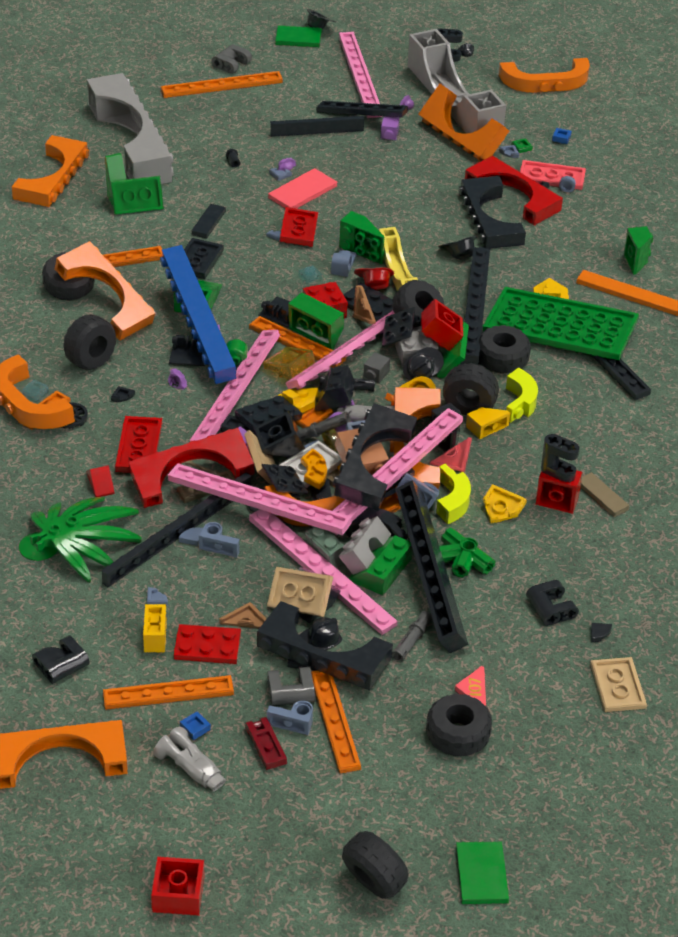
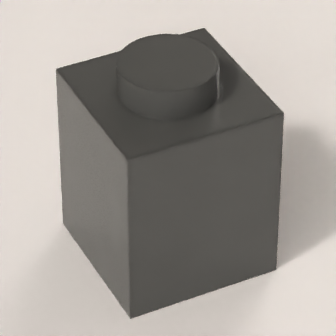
M374 352L364 363L363 377L368 380L374 379L375 382L380 383L390 371V358Z

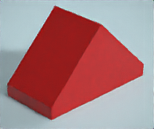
M109 465L86 471L95 497L115 494Z

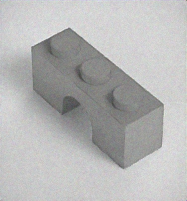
M378 516L372 519H364L359 524L360 528L351 535L352 539L343 546L344 550L339 555V558L353 575L366 570L375 558L371 551L383 546L391 535Z

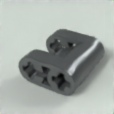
M232 44L214 56L211 62L214 67L233 74L239 68L237 61L247 64L252 60V55L249 50Z
M310 667L299 668L300 684L281 686L278 670L267 671L272 706L290 705L298 701L315 702V690Z

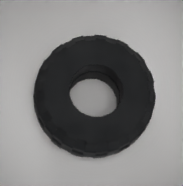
M67 252L54 255L43 266L42 278L45 290L60 300L68 301L86 296L93 289L95 279L76 277L65 281L54 268L56 258Z
M412 280L402 285L395 293L392 307L394 313L415 307V315H419L421 319V313L434 299L444 304V300L440 292L432 284L422 280ZM420 321L418 325H413V327H420L422 323Z
M94 314L84 315L75 320L64 336L63 348L66 358L84 370H92L104 365L110 359L116 345V334L111 323Z
M501 325L488 328L481 334L479 338V362L488 370L508 374L517 368L522 369L527 365L531 344L528 337L521 330L512 326Z
M473 363L461 364L452 368L447 374L442 395L446 404L451 403L463 415H467L481 407L492 409L499 393L498 381L493 373L481 365Z
M458 693L446 695L432 704L427 715L426 731L428 739L436 749L447 755L450 754L457 757L469 756L481 751L489 742L492 730V717L489 709L480 700L467 694L462 695ZM454 723L464 724L465 726L454 725Z
M368 831L358 832L343 847L342 859L344 864L354 877L374 895L382 899L394 897L408 882L409 873L404 861L389 844L374 833Z

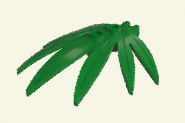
M94 497L73 504L58 517L62 508L61 502L49 508L48 518L40 511L31 514L32 522L42 532L31 535L30 541L32 545L36 544L38 552L48 546L56 548L63 558L87 582H91L87 565L78 552L105 567L112 564L113 561L99 547L79 538L141 543V536L129 530L114 526L95 525L139 514V510L123 506H105L86 510L99 502L105 501V497Z

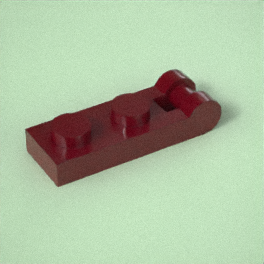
M267 717L259 718V721L245 722V729L248 735H250L266 770L287 764V757Z

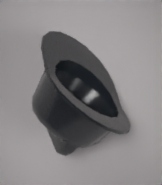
M307 9V12H309L307 22L310 27L323 29L329 21L336 22L317 11Z
M472 236L457 242L442 244L438 248L447 247L454 258L464 260L473 255L474 240L477 237Z
M433 347L423 348L405 361L403 373L409 381L420 376L431 378L442 369L444 364L443 356Z
M318 618L310 628L299 634L307 643L322 650H328L343 640L339 634L336 618Z

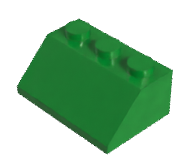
M301 292L288 303L290 330L333 350L344 328V313Z
M396 535L388 538L383 546L371 551L375 558L370 566L359 573L351 574L348 579L359 586L384 595L412 559L413 548L411 542Z

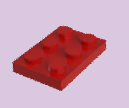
M286 207L279 242L313 247L318 212Z
M179 624L174 660L237 664L241 629Z

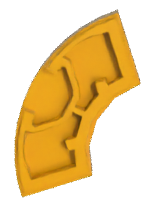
M312 448L301 458V464L307 469V473L304 475V482L320 489L327 478V466L323 456Z

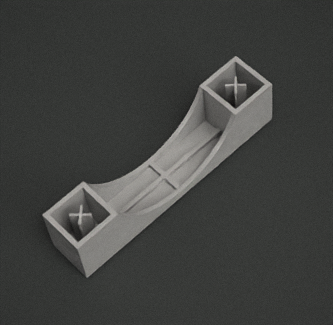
M437 29L409 34L407 66L431 94L440 83L457 95L451 109V117L466 134L481 129L491 118L504 126L506 104L492 89L473 94L467 92L456 72L450 43Z
M123 73L87 79L88 104L96 120L124 126L138 135L134 140L124 145L125 173L128 178L160 176L161 184L172 182V176H174L171 166L173 155L169 153L167 145L163 143V138L159 136L158 129L154 127L152 119H149L148 112L144 110L143 103H140L138 95L134 93V88L130 86L129 79H126Z

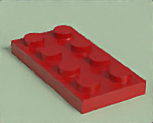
M125 416L115 463V472L130 473L129 461L158 452L163 424L162 418Z

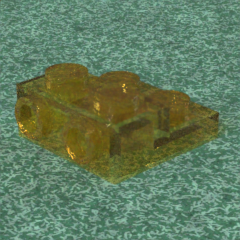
M286 346L264 361L263 365L264 369L278 371L279 377L290 380L316 362L313 350Z

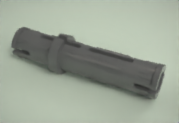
M346 411L319 423H311L310 426L299 430L302 441L311 437H319L324 432L351 422V417Z
M422 611L417 620L410 624L409 631L392 652L394 659L402 662L417 639L424 635L426 627L433 619L429 612Z

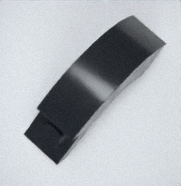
M369 507L354 519L345 531L350 539H352L351 535L360 528L359 524L364 519H372L378 516L391 533L390 537L396 535L405 540L408 538L405 530L401 529L402 519L397 515L384 509L377 511Z

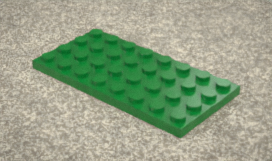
M504 287L483 324V332L493 326H512L521 330L528 337L529 342L620 360L637 324L639 313Z

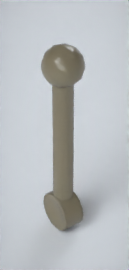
M192 460L185 462L186 465L194 466L215 475L219 473L217 470L213 471L196 464Z

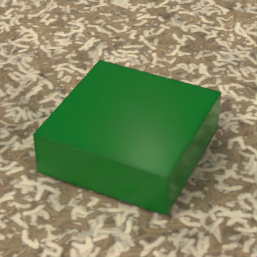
M526 138L512 141L511 145H515L519 153L533 150V146Z

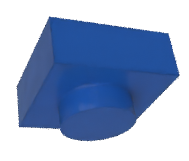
M556 128L552 141L568 144L572 131Z
M198 711L180 721V726L187 730L188 736L192 740L211 730L210 723Z

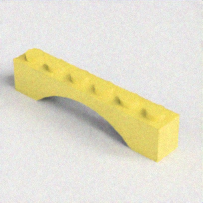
M396 227L381 228L379 231L385 236L384 260L387 268L394 270L395 274L391 278L398 291L408 281L418 279L413 277L407 268L400 236Z

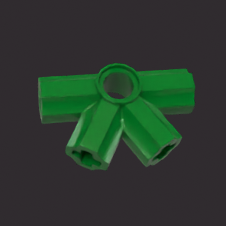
M451 527L445 530V533L441 536V541L446 544L439 546L444 563L454 561L451 571L457 577L463 578L468 576L472 566L486 575L492 571L496 561L478 548V543L475 539L465 538Z

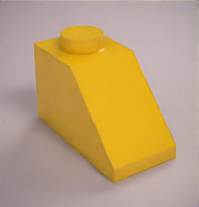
M481 407L467 414L466 427L475 436L482 439L509 426L510 412Z

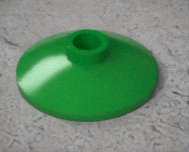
M41 532L31 533L25 536L19 543V551L22 556L34 561L51 558L58 550L50 546L45 547L40 552L36 550V544H31L30 536Z

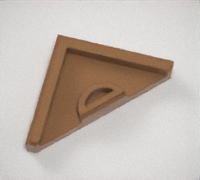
M356 285L353 317L369 324H376L363 286Z
M249 602L219 618V623L223 625L260 628L267 618Z

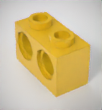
M145 604L144 652H165L166 604Z

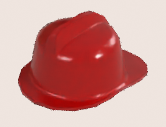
M382 267L354 270V274L363 277L365 285L374 290L386 289L389 285L390 277L395 274L394 270Z

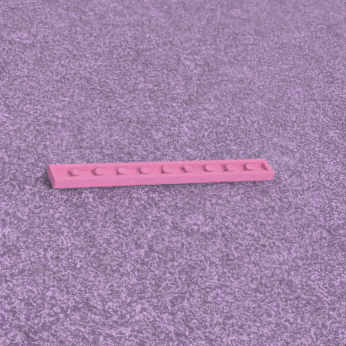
M354 32L339 33V40L362 103L380 104ZM367 115V118L383 117V116H368V115Z
M393 311L378 320L376 324H372L287 381L288 389L296 387L298 390L307 385V381H312L319 377V373L328 371L330 365H336L342 361V357L345 358L352 355V350L365 346L364 342L372 341L376 338V334L384 333L386 317L395 313Z
M263 330L249 350L247 359L243 360L237 368V379L230 380L190 441H197L209 435H216L221 424L229 415L280 336L278 330Z
M447 408L372 476L386 483L387 491L463 422V416ZM345 499L333 512L349 516L353 521L368 507Z
M178 463L168 474V481L343 535L352 523L349 516Z
M259 509L249 515V521L303 568L312 570L317 574L332 576V585L341 591L337 598L378 633L383 635L397 626L398 621L273 513Z

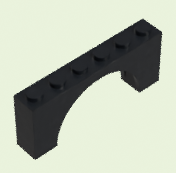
M500 177L462 179L461 186H459V195L463 197V204L467 206V213L471 215L472 224H475L476 234L480 235V243L484 244L485 248L488 249L525 245L526 232L522 223H508L496 220L488 216L481 209L484 203L502 197L503 183Z
M374 403L371 410L367 409L364 417L365 423L361 422L358 429L359 435L354 436L353 448L348 449L345 457L347 461L346 463L342 462L339 469L340 475L335 476L332 486L335 487L334 496L379 511L385 498L387 484L379 481L366 470L362 463L361 455L367 448L379 442L400 441L409 443L415 431L417 417Z
M283 601L279 602L257 631V647L369 691L392 659L393 644L377 637H373L371 641L360 648L345 652L326 651L310 645L301 638L296 630L299 621V608Z

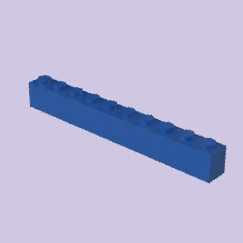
M179 245L163 249L162 257H160L161 266L166 268V277L171 280L170 286L172 291L176 292L177 303H181L182 315H186L188 328L191 327L192 338L197 340V349L199 353L202 352L203 354L202 360L204 365L208 366L209 377H213L215 384L237 379L235 363L183 246Z

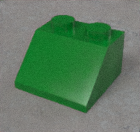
M647 226L627 228L623 255L633 274H637L648 263V257L651 256L650 245L653 243V234L650 233Z

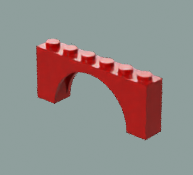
M493 155L465 169V179L499 176L503 185L516 188L525 193L530 201L524 205L523 219L533 225L562 210V197Z
M239 428L229 429L223 433L209 435L197 441H190L181 446H174L168 450L154 452L151 455L129 461L130 474L144 508L163 503L161 491L163 481L177 463L181 464L196 459L212 460L228 468L235 478L245 472L254 475V462Z

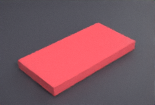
M523 160L520 172L537 183L545 181L550 183V186L559 187L562 177L571 176L576 181L575 189L582 190L586 168Z
M314 168L268 193V198L284 208L297 209L337 187V181Z

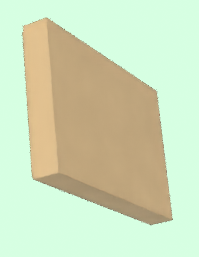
M249 430L244 433L256 471L270 485H273L261 465L275 464L274 458L271 454L262 452L258 438Z
M276 567L267 607L275 609L279 602L283 601L298 607L299 613L324 617L333 577Z
M632 657L591 660L590 665L604 712L646 709L647 703Z

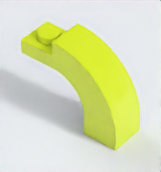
M517 368L507 376L506 389L519 397L506 407V410L510 412L509 422L520 419L522 415L531 416L537 403L538 386L536 381L530 374Z
M443 464L439 466L440 482L451 493L437 500L436 513L447 524H450L466 513L470 502L471 484L464 472L456 474L453 469Z

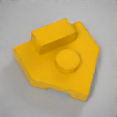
M551 278L533 287V292L569 299L568 288Z
M292 388L283 391L278 396L281 395L304 413L315 407L318 388H301L298 390Z
M492 484L483 498V503L490 522L497 523L518 517L526 505L527 499Z

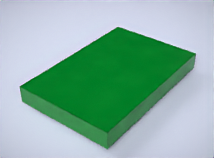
M278 25L275 45L320 47L322 28Z
M160 176L110 181L114 215L164 209Z
M463 322L464 337L450 351L440 347L444 364L437 373V377L441 379L445 378L452 368L465 360L469 325Z
M456 842L462 904L509 903L502 842Z

